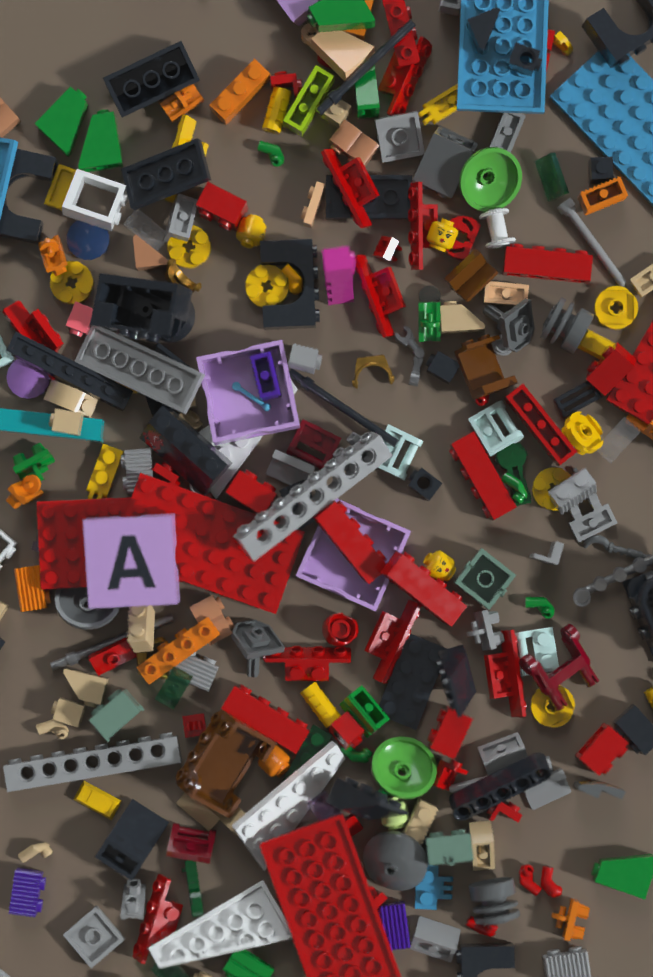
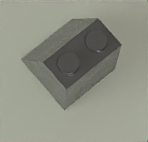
M439 125L430 140L413 180L422 182V188L424 189L431 188L435 190L436 194L440 197L452 198L459 186L462 168L466 161L474 154L479 143Z

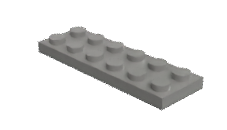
M92 325L75 359V362L184 414H187L205 374L108 329Z

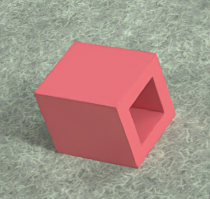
M75 301L66 326L70 329L69 333L78 337H82V334L87 336L91 327L90 322L93 308Z

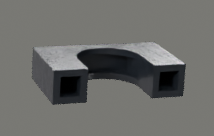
M637 0L646 13L649 22L648 31L643 34L630 35L620 30L605 8L597 11L584 21L581 27L610 68L617 64L619 67L630 60L629 57L635 54L638 56L647 49V45L653 44V0Z
M17 149L8 189L16 180L24 177L52 182L58 160L53 156ZM5 198L0 219V236L38 244L41 239L44 223L38 219L14 214L9 210Z
M312 239L260 241L261 265L289 264L299 270L305 280L304 292L295 302L287 305L263 306L264 330L316 328V322H320L319 309H315V301H319V288H314V279H318V266H313V258H317V245H312Z
M460 944V950H456L457 964H461V972H457V977H477L481 972L489 969L515 968L514 944Z

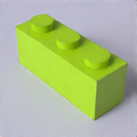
M316 65L285 116L283 126L302 137L317 112L316 108L324 101L334 84L335 76Z

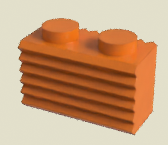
M618 176L596 187L593 186V188L588 190L585 189L584 192L581 191L578 200L586 216L625 200L628 193L621 177Z
M40 565L14 569L20 612L49 608L48 603H51L50 590L41 589Z

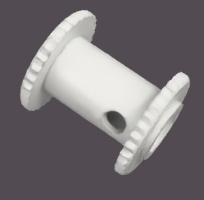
M492 209L479 216L480 219L487 220L491 236V242L486 244V248H501L515 242V238H508L503 216L509 212V209Z

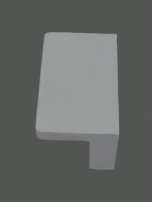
M178 193L171 207L163 241L168 242L170 237H174L188 242L197 210V199Z
M275 449L266 474L288 485H292L303 479L305 481L308 480L307 478L314 472L315 466Z
M551 542L547 557L532 553L529 558L550 565H558L564 543Z
M518 732L477 747L487 775H491L527 757L525 746Z
M561 768L553 771L548 780L524 791L532 810L571 793L565 773Z
M420 916L410 943L411 948L409 949L451 962L457 950L461 930Z

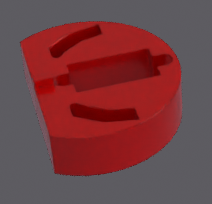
M458 216L450 221L454 222L453 227L458 232L467 235L466 239L469 242L461 243L455 240L454 246L450 250L464 249V251L453 253L446 249L445 252L453 259L464 260L472 248L481 225L471 217ZM463 219L470 224L473 229L472 231H470L467 224L462 222Z

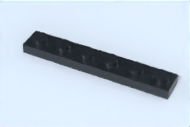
M15 332L6 350V353L122 412L133 393L132 390L18 332Z

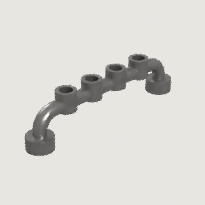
M653 555L644 559L637 557L634 559L633 564L625 568L616 567L613 574L606 577L597 576L592 584L576 589L573 593L575 604L581 607L586 606L590 603L591 593L604 591L608 585L616 581L623 582L627 576L635 572H644L647 566L653 564Z

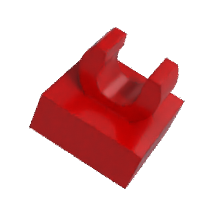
M381 236L373 256L378 259L396 262L397 258L393 257V253L395 250L402 251V248L397 245L398 240L392 237Z
M204 713L182 716L185 738L200 736L206 730Z
M369 886L375 905L378 908L388 897L382 891L376 892L374 887Z

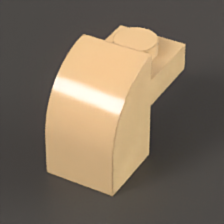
M51 380L43 400L69 411L82 413L86 418H91L99 399L66 384Z

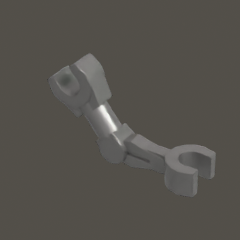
M405 326L403 330L407 333V336L402 338L396 333L395 338L396 341L405 347L408 346L415 356L409 385L418 386L424 350L414 341L415 338L411 329Z

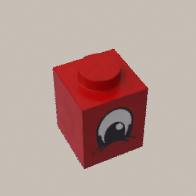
M348 711L331 723L328 730L345 750L350 746L355 748L363 740L361 737L364 729Z

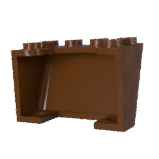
M220 710L215 712L211 717L208 727L201 733L195 748L188 754L187 761L177 772L175 777L176 784L190 798L230 819L242 801L233 792L255 756L266 762L277 743L226 711ZM267 744L266 750L262 753L264 746ZM233 800L231 807L228 809L229 803Z

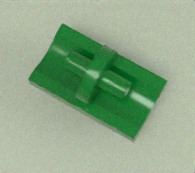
M418 302L419 342L441 341L440 302Z
M41 443L32 446L31 450L34 456L27 459L24 453H19L13 457L15 464L13 469L21 480L32 474L36 475L40 481H43L44 476L42 473L49 470L48 465L56 462L53 455Z

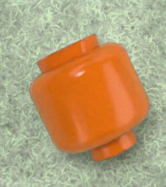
M275 745L266 762L259 759L258 765L269 777L277 776L279 778L290 768V757L280 746ZM267 746L263 748L262 753L266 750Z

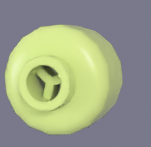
M397 797L388 798V801L393 799L401 803V808L408 812V806L405 801H399ZM409 812L404 816L381 818L382 825L388 827V830L403 828L405 823L409 821Z

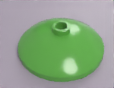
M498 147L484 148L474 153L464 164L459 179L461 194L465 201L477 210L486 212L492 209L503 208L519 192L522 183V170L516 157L507 150ZM488 172V176L483 178V175Z
M402 736L390 738L376 749L372 758L371 768L376 783L383 791L397 798L412 799L425 794L433 785L437 775V765L432 752L422 742L414 738ZM398 772H403L405 776H400Z

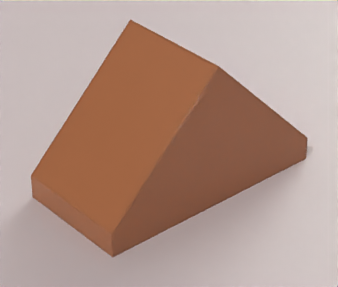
M135 234L133 243L136 269L142 271L167 268L169 260Z

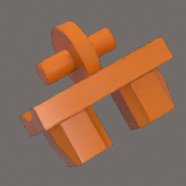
M194 84L177 91L161 102L160 105L173 123L183 114H186L202 103L204 98Z
M55 235L52 239L45 238L44 241L38 242L47 273L53 271L55 276L65 273L67 271L66 265L68 264L59 236Z
M31 474L24 477L22 481L10 485L7 490L11 494L6 501L16 509L21 504L26 505L30 501L40 498L44 494L40 490V479L36 475Z
M571 898L567 915H565L567 907L560 906L559 913L552 912L551 916L557 919L556 928L562 929L563 921H565L562 937L567 941H571V938L583 939L585 927L574 924L576 917L587 919L590 911L588 906L581 904L577 899Z

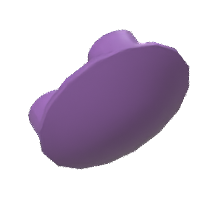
M20 359L15 360L8 368V386L14 394L21 398L30 399L38 397L45 393L49 384L50 377L47 373Z

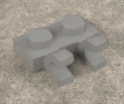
M596 493L586 498L593 509L592 511L582 515L578 505L568 510L574 519L568 522L577 542H581L617 524L609 505H601Z

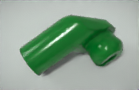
M260 140L257 151L267 153L274 167L281 166L284 163V156L280 147Z
M505 473L502 477V482L515 490L516 493L512 496L514 501L519 504L523 503L524 499H527L528 493L522 481L509 473Z
M525 597V608H537L546 619L554 616V607L547 598Z
M351 746L346 750L343 747L340 748V751L352 762L367 763L369 758L372 757V752L367 748H363L361 752L356 751Z

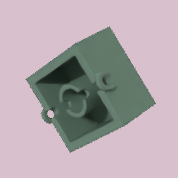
M480 548L471 561H468L464 566V570L454 581V584L487 610H490L500 596L503 597L507 592L506 588L515 578L516 574L484 549Z
M127 689L115 691L107 698L110 702L106 706L104 704L99 705L91 712L93 717L89 721L108 742L110 741L109 738L140 711L145 710Z
M465 830L451 831L450 836H443V832L429 833L430 838H425L428 865L446 863L454 865L455 862L474 861L471 834H466Z

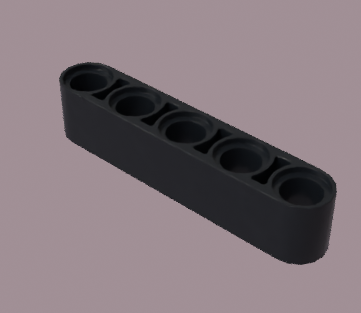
M542 753L531 754L451 794L449 802L454 818L456 820L471 818L548 780L551 776V771L546 756Z

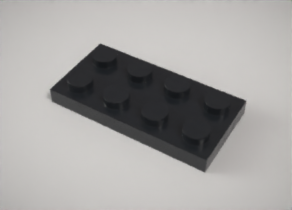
M198 138L121 169L130 208L133 210L211 180L203 145Z
M326 175V219H353L350 208L343 201L341 190L333 182V175ZM370 175L380 196L363 205L369 219H408V211L410 209L408 189L410 183H412V175Z
M410 634L403 645L401 656L396 661L392 676L379 703L382 712H385L390 720L414 730L417 729L439 675L436 660H439L438 651L447 648Z

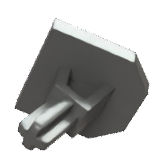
M525 298L505 313L492 304L485 306L483 313L497 322L496 329L502 333L505 348L518 352L530 343L535 329L530 299Z
M258 620L237 623L231 635V638L247 659L248 677H257L259 675L260 658L266 655L282 653L285 649L270 625Z

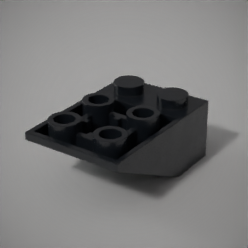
M463 644L438 651L439 660H436L451 711H456L457 717L463 715L476 693L467 653Z
M348 777L346 781L340 778L336 779L326 801L342 811L367 820L408 814L406 810L401 808L402 804L393 799L388 801L387 795L379 791L373 793L372 787L364 783L358 786L359 782Z
M132 799L95 858L132 881L169 822Z

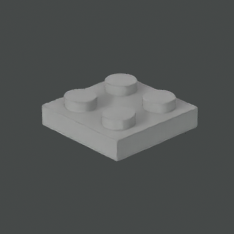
M418 111L374 119L382 162L425 154Z
M97 905L63 934L90 968L94 967L125 940V937Z

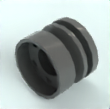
M561 297L560 301L552 307L547 316L540 338L545 340L549 332L554 334L550 341L551 344L558 337L563 338L560 348L573 355L595 314L581 308L576 315H573L571 313L574 303L571 302L566 311L562 309L566 299Z
M513 877L492 878L468 885L471 901L481 902L480 905L472 908L473 913H482L474 917L475 924H502L520 916L519 909L513 908L518 905V901L507 899L508 896L516 893Z

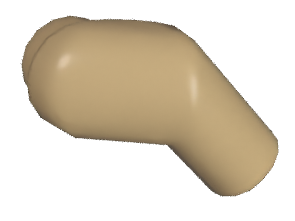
M53 719L36 725L39 735L52 732L57 735V738L65 739L69 732L68 727L64 723Z
M44 842L30 845L20 852L18 856L22 862H26L38 853H41V856L46 858L53 851L49 847L50 844Z

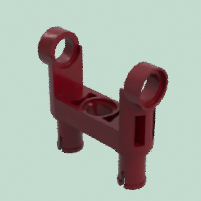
M567 624L560 630L561 640L572 657L547 675L540 662L536 661L530 654H526L519 659V665L522 670L532 676L541 693L548 696L556 711L568 705L558 689L559 685L579 671L588 688L600 681L590 666L591 660L579 642L580 634L572 624Z

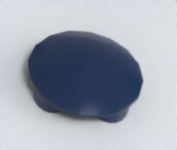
M77 220L68 230L67 245L76 258L93 260L106 253L109 245V233L106 229Z

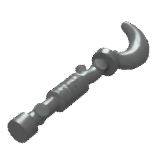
M597 534L587 538L583 545L584 548H588L590 544L600 543L608 553H612V551L615 553L619 552L621 556L626 554V556L631 558L641 557L644 559L650 556V554L646 555L638 550L614 546L613 542H609L607 538Z

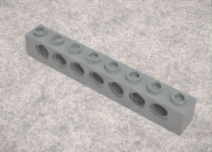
M372 431L363 434L356 444L346 447L340 456L327 461L324 468L310 474L307 478L308 480L303 484L294 486L287 496L277 499L271 508L257 514L255 520L251 523L241 526L237 530L238 533L233 537L246 556L255 561L393 455L380 435ZM366 450V457L361 459V454ZM349 463L350 468L344 473V467ZM332 476V483L327 486V479ZM315 489L314 497L309 499L310 492ZM298 502V508L292 512V506ZM281 516L280 522L274 525L275 518ZM263 529L262 536L257 538V532Z
M172 732L159 734V739L151 740V736L138 738V742L130 743L129 740L117 741V746L108 747V743L95 745L94 750L87 751L86 747L73 749L71 754H65V751H57L51 753L52 757L43 758V754L30 756V760L22 762L21 758L8 760L9 764L3 766L7 792L181 763L182 756L178 735L173 736ZM158 744L162 746L163 754L161 756H155L152 753L153 745ZM138 748L141 751L142 756L139 760L131 758V749ZM111 752L119 754V763L114 764L110 762L109 754ZM89 756L97 757V767H90L88 765L87 759ZM68 759L76 762L77 767L75 771H70L66 768V761ZM46 763L54 765V774L49 775L45 772L44 766ZM24 767H30L33 770L32 778H26L23 775Z

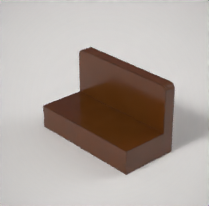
M475 249L444 279L456 294L466 302H469L498 272L487 263L481 252Z

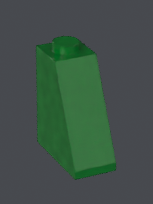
M320 0L308 7L309 15H307V19L312 28L316 26L318 32L370 29L375 27V18L364 0Z
M374 65L354 84L357 119L379 117L380 105Z
M71 86L35 122L36 127L67 157L72 154L88 108L85 100L87 96L80 89L75 91Z
M100 110L91 117L78 164L79 170L85 172L124 166L114 111Z
M653 854L600 858L598 863H594L591 875L596 883L645 900L653 878Z

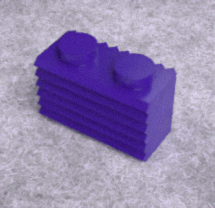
M271 352L252 355L249 359L260 400L267 401L282 397Z
M25 868L15 869L9 914L36 917L37 913L42 911L43 899H40L41 890L44 891L46 886V877H43V871Z
M404 901L381 904L378 913L391 949L411 948Z

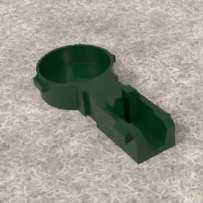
M518 442L497 452V457H495L496 464H499L507 473L522 481L528 493L527 499H524L523 503L519 504L514 501L516 507L531 504L532 499L528 491L526 479L523 477L522 467L528 454L527 450Z
M184 859L185 868H181L182 873L186 872L192 917L203 916L196 861Z

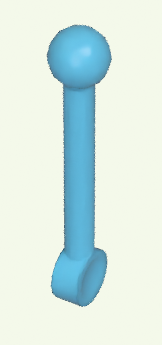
M239 382L232 384L234 391H240L262 406L264 411L271 409L269 403L262 402L243 389Z

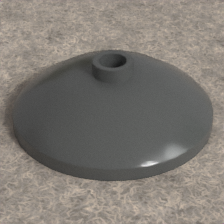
M87 587L59 588L55 593V607L59 616L67 624L79 629H96L108 624L114 619L120 608H85L88 605Z
M385 831L376 834L368 841L363 852V864L368 875L377 884L390 890L405 891L412 889L421 883L427 872L428 861L422 846L415 839L401 832Z

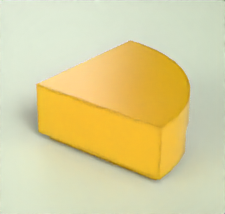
M559 31L554 36L553 43L568 56L573 51V47L566 36Z

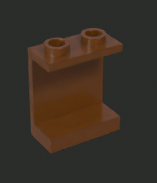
M490 334L477 338L478 342H474L473 339L461 343L462 348L454 351L473 400L507 389L518 383L515 375L504 378L491 343L501 339L499 335L490 337Z

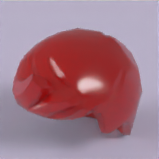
M335 613L324 620L322 634L327 643L334 646H343L351 643L358 636L359 626L355 619L343 613Z

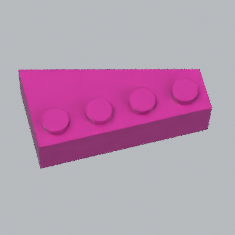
M349 246L323 249V269L328 305L354 302L352 275H355L356 265L354 252H350Z

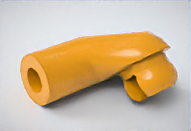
M287 264L281 272L288 278L290 292L295 295L299 294L303 289V279Z

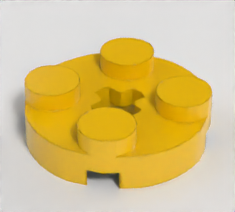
M195 225L192 226L188 240L192 241L195 249L186 252V248L183 245L188 242L174 237H170L167 243L170 258L175 259L176 264L185 269H193L204 263L211 251V244L207 234Z
M67 261L68 265H66L67 271L58 276H55L53 272L51 273V291L63 303L74 305L75 301L83 303L91 295L90 293L94 286L93 276L90 270L80 262ZM71 277L78 280L75 283L76 287L73 289L71 286H66L68 279Z
M273 265L257 266L249 273L245 283L249 299L260 308L281 304L287 297L289 290L287 277L281 272V269ZM270 281L273 289L264 292L261 284Z
M608 287L595 300V317L600 325L608 329H623L630 325L637 316V299L625 287ZM614 302H618V306H622V310H619L618 314L610 310V306H613Z
M579 411L575 412L565 420L561 431L575 447L578 454L594 453L603 445L604 439L601 441L600 436L603 434L602 429L592 416L588 414L584 416Z
M554 467L544 469L538 473L532 486V495L535 502L546 510L558 511L550 500L549 484L559 485L571 477V475L562 468Z
M559 685L558 689L568 705L559 711L553 712L552 709H547L549 698L547 695L542 694L539 688L531 697L530 707L532 715L544 726L560 727L571 719L575 708L574 698L570 691Z

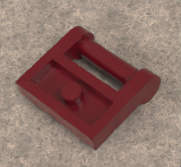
M303 419L286 454L293 455L319 468L320 471L325 467V463L332 459L333 453L336 451L342 438ZM301 442L325 454L324 460L297 448L298 443Z
M173 823L166 856L210 864L216 830L204 831L182 827L178 823Z

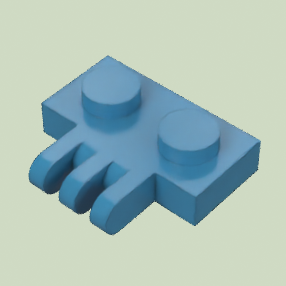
M428 865L425 877L415 887V909L437 910V899H452V894H444V890L451 891L453 886L444 885V882H453V877L438 876L439 866Z

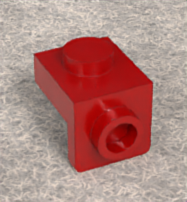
M286 71L274 73V76H270L272 89L273 87H293L294 98H297L302 89L301 79H297L296 73L287 74Z
M165 462L162 465L155 464L152 469L154 472L169 480L171 484L180 486L181 483L178 481L180 477L173 473L174 469Z
M450 759L449 762L440 760L433 785L449 791V786L454 783L457 773L467 775L468 771L461 768L462 763Z
M510 801L508 804L501 802L487 810L489 814L487 818L492 822L499 811L516 822H519L523 815L519 812L520 807Z

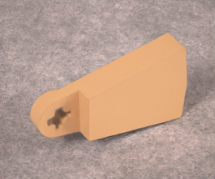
M310 23L304 25L301 29L302 41L314 50L344 81L375 53V46L344 31L318 32L316 26L312 28Z

